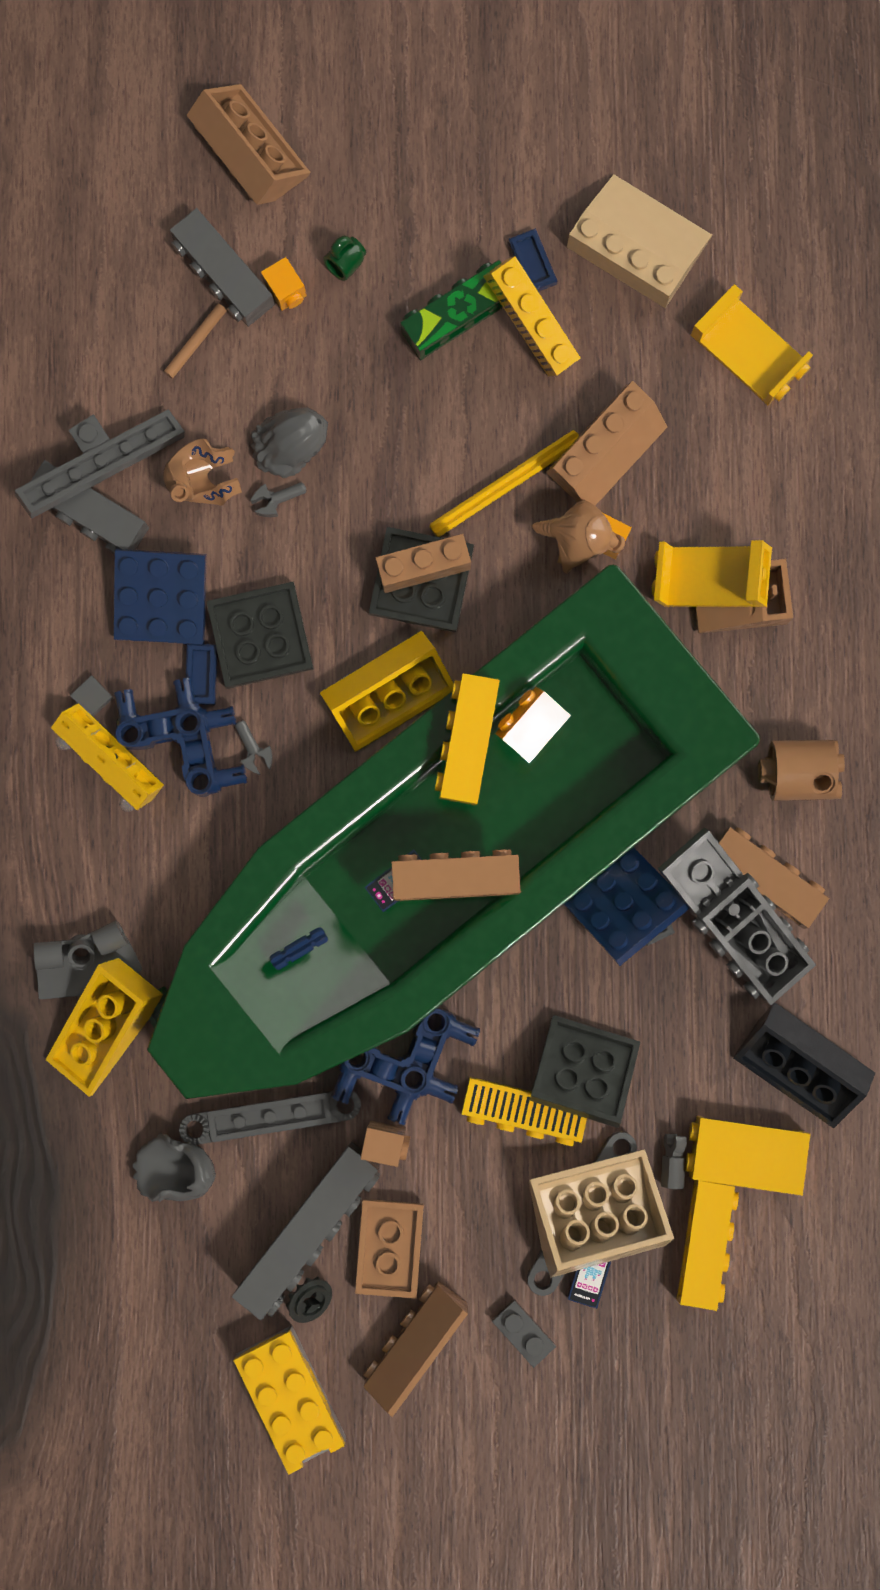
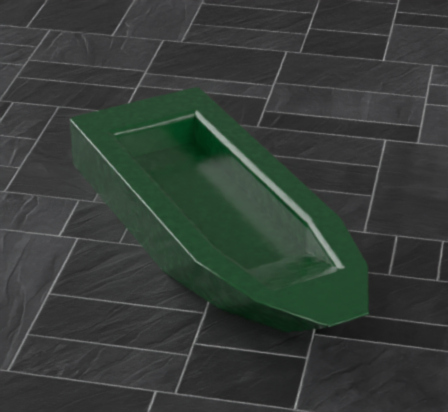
M614 564L606 566L473 674L475 676L500 680L477 805L439 799L440 791H435L438 772L444 773L446 761L440 760L443 741L449 742L451 730L446 729L449 711L455 712L457 699L451 698V691L258 847L184 945L147 1051L185 1099L296 1085L407 1033L757 747L760 742V736L620 567ZM537 687L548 694L571 716L529 763L495 733L499 729L500 721L507 714H512L520 705L519 700L523 694ZM412 850H415L422 860H429L430 854L448 853L449 858H461V852L480 851V857L493 856L492 851L511 850V855H518L521 891L519 895L398 901L383 912L364 887L392 866V861H398V856L407 855ZM318 927L323 928L328 937L326 943L319 947L316 945L313 947L314 950L294 962L289 961V965L280 970L274 968L269 958L270 955L278 950L283 951L285 946L304 935L309 936V932Z

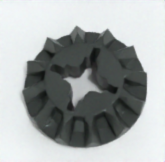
M317 1276L313 1280L307 1277L303 1285L297 1284V1290L288 1294L290 1301L286 1304V1307L289 1311V1316L299 1323H307L321 1316L328 1308L332 1299V1288L329 1283ZM311 1295L314 1296V1298L307 1299V1300L304 1302L305 1298H310Z

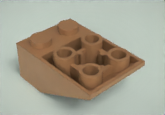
M786 559L771 560L767 607H695L698 634L787 625L793 619Z

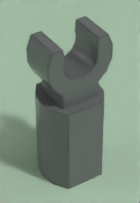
M665 1134L664 1136L666 1155H663L662 1187L668 1189L684 1188L686 1158L683 1157V1152L687 1145L686 1136H677V1134Z

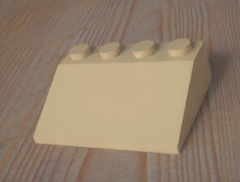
M613 174L585 209L570 232L567 248L666 308L711 239L712 234Z
M645 1149L529 1180L541 1248L550 1278L664 1247L674 1239Z

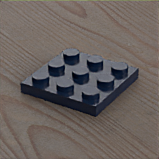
M116 549L114 640L203 645L205 642L207 554Z
M634 847L564 904L619 966L689 909L673 887Z

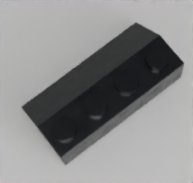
M775 1002L758 1020L733 1058L832 1128H835L867 1096L875 1076L873 1070Z

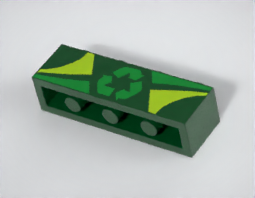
M500 260L493 264L488 262L482 265L473 277L468 280L466 278L460 279L452 286L451 291L444 295H435L428 301L426 307L419 311L417 309L412 310L403 317L401 333L420 361L503 308L483 277L501 264Z

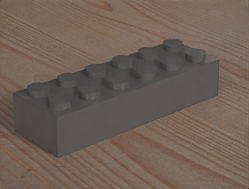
M352 1141L232 1295L233 1299L259 1320H262L266 1314L270 1317L274 1315L283 1303L285 1296L282 1293L285 1289L291 1292L301 1280L304 1274L302 1267L305 1264L309 1267L312 1266L324 1248L320 1245L323 1240L326 1239L330 1242L341 1228V1217L344 1214L350 1217L362 1199L358 1195L363 1189L369 1192L380 1178V1173L378 1172L380 1163L361 1160L362 1149Z

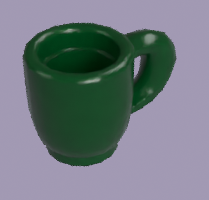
M344 235L333 242L331 250L323 257V261L327 269L336 278L346 281L363 263L366 249L356 238Z

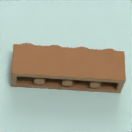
M730 827L726 829L719 838L718 843L742 874L749 873L759 884L758 891L762 896L766 895L774 903L776 910L801 928H809L830 899L823 894L825 889L812 880L807 883L800 878L801 872L791 864L786 862L782 865L774 859L776 854L766 846L760 845V847L754 845L749 841L751 836L741 828L736 827L734 830Z
M511 850L492 851L493 856L480 857V851L461 852V858H449L448 853L430 854L429 860H417V855L398 856V861H392L394 901L519 895L521 893L518 855H511Z

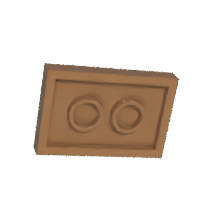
M363 1199L355 1294L417 1299L424 1204Z

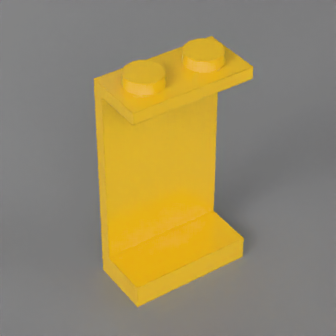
M734 284L694 325L691 336L764 403L769 405L774 399L779 402L790 391L791 388L788 384L794 378L799 381L809 371L811 367L808 363L813 354L808 351L802 357L740 301L743 291Z
M751 540V546L672 547L666 542H659V550L656 551L654 557L655 567L657 568L656 580L652 583L654 601L664 607H767L772 547L763 540Z
M696 1116V1123L691 1122L689 1140L693 1141L692 1153H687L685 1171H689V1177L692 1180L803 1196L810 1133L707 1119L703 1116Z

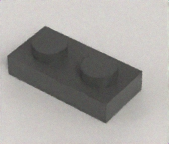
M515 1299L492 1319L493 1324L533 1368L556 1348V1344Z

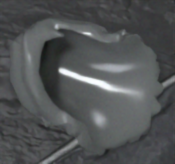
M308 407L283 410L272 417H267L263 423L256 426V430L251 434L253 443L250 446L254 450L252 458L256 460V466L258 469H262L264 473L269 471L271 474L279 475L282 478L295 476L306 466V463L312 457L317 455L326 443L328 422L322 415Z
M162 1133L158 1134L157 1138H153L147 1144L141 1146L136 1153L137 1161L133 1164V1169L136 1170L133 1179L138 1180L137 1189L141 1195L148 1197L152 1202H160L163 1199L187 1201L200 1198L208 1192L216 1177L214 1164L202 1148L191 1144V1142L183 1143L173 1140L167 1134Z

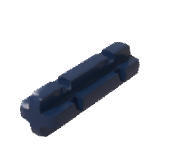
M318 927L309 932V936L304 935L285 946L283 951L278 950L270 955L269 958L274 968L280 970L289 965V961L294 962L314 950L313 947L316 945L319 947L326 943L328 937L323 928Z

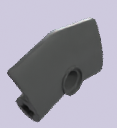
M115 920L86 935H76L70 940L34 943L35 969L37 970L39 999L81 996L98 964L120 958L135 972H141L142 966L120 923ZM78 948H85L89 951L85 956H77L73 952Z

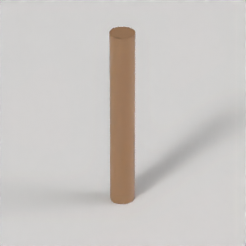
M219 303L214 307L166 367L164 373L171 379L176 376L227 312L225 307Z

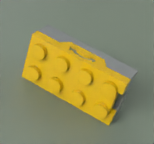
M292 1325L237 1353L233 1361L288 1475L303 1468L305 1462L328 1450L332 1453L345 1446L346 1435Z

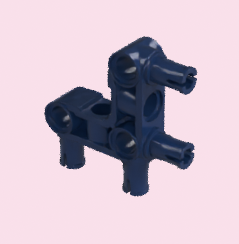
M183 678L185 690H183L180 679L173 681L178 707L175 708L176 710L140 716L136 713L132 689L124 690V693L121 691L114 693L119 714L116 722V738L122 746L129 750H146L154 748L157 744L175 741L181 746L184 765L181 767L186 785L192 793L199 797H207L211 794L219 793L222 787L248 783L247 776L244 774L246 773L244 764L218 770L213 759L209 732L213 728L237 725L236 718L232 716L235 715L233 706L213 711L201 708L195 702L192 678ZM188 717H196L198 720L197 727L192 731H185L183 728V723ZM136 728L138 730V738L132 743H127L125 741L126 731ZM199 775H206L209 779L208 786L203 790H197L194 787L195 778Z
M436 1008L414 1026L412 1042L407 1054H404L403 1057L399 1056L396 1059L381 1053L375 1047L364 1052L362 1062L357 1065L350 1064L349 1060L339 1064L338 1070L341 1072L330 1097L338 1101L340 1099L341 1102L349 1104L357 1078L361 1079V1077L393 1088L397 1095L387 1119L393 1122L397 1121L402 1125L406 1124L413 1101L420 1098V1096L423 1097L429 1094L452 1104L455 1096L444 1091L447 1090L457 1094L458 1085L434 1077L433 1072L446 1039L451 1037L473 1047L477 1039L466 1035V1033L479 1037L480 1028L456 1020L454 1014ZM435 1013L440 1014L442 1019L440 1026L436 1029H430L427 1024L429 1016ZM411 1071H418L420 1075L418 1083L414 1086H407L405 1083L406 1075Z

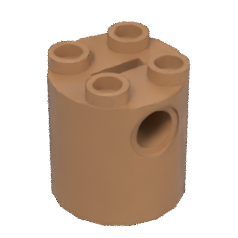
M837 740L771 741L767 757L759 759L758 762L759 782L768 783L769 795L772 801L841 799L842 784L838 779L839 772H844V755L839 754Z

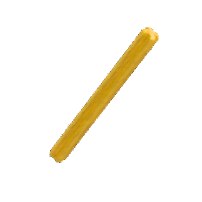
M575 430L570 431L433 521L429 526L432 533L436 537L442 536L555 462L577 439L578 433Z

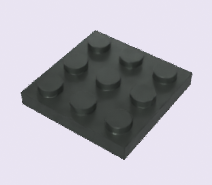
M387 527L381 556L445 538ZM466 543L470 559L472 560L474 544ZM469 570L384 593L379 571H377L369 615L456 633Z
M294 581L206 601L226 689L314 670Z
M553 1015L529 1101L619 1128L641 1042Z

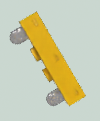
M79 703L63 711L52 725L51 729L57 734L55 739L57 748L60 750L72 748L85 763L89 764L107 784L111 785L122 796L119 800V806L123 811L139 810L151 802L164 786L159 779L122 746Z

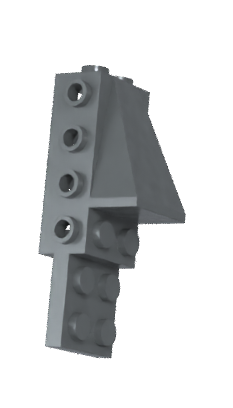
M706 828L698 832L658 868L689 907L688 910L695 917L692 920L693 925L701 934H706L712 939L709 944L719 956L725 955L729 962L726 966L737 978L742 976L746 981L743 987L754 999L759 996L772 1005L816 966L807 954L810 951L802 940L798 937L795 938L791 933L793 930L791 925L782 916L779 917L775 913L776 906L766 895L762 896L758 891L759 884L749 873L742 874Z

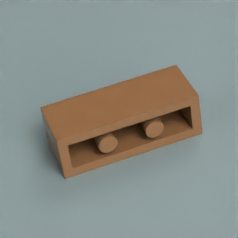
M464 534L376 557L384 593L471 570V559Z
M370 1121L365 1135L361 1160L398 1167L399 1160L406 1161L411 1136L405 1135L406 1128Z

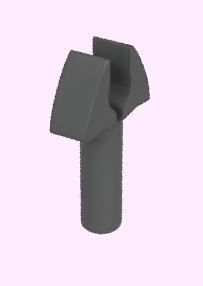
M300 482L274 493L268 491L266 484H264L255 492L251 498V503L254 504L263 499L268 500L269 503L265 508L255 510L256 515L278 517L276 511L278 505L305 494L307 491L306 486Z
M244 720L237 722L235 728L248 752L247 758L241 760V763L251 772L261 775L255 766V755L257 754L265 759L268 769L271 770L273 761L271 747L268 746L265 749L258 747L247 723Z

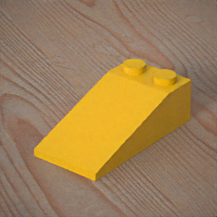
M120 958L98 964L49 1052L46 1061L87 1096H93L149 1020L163 994Z

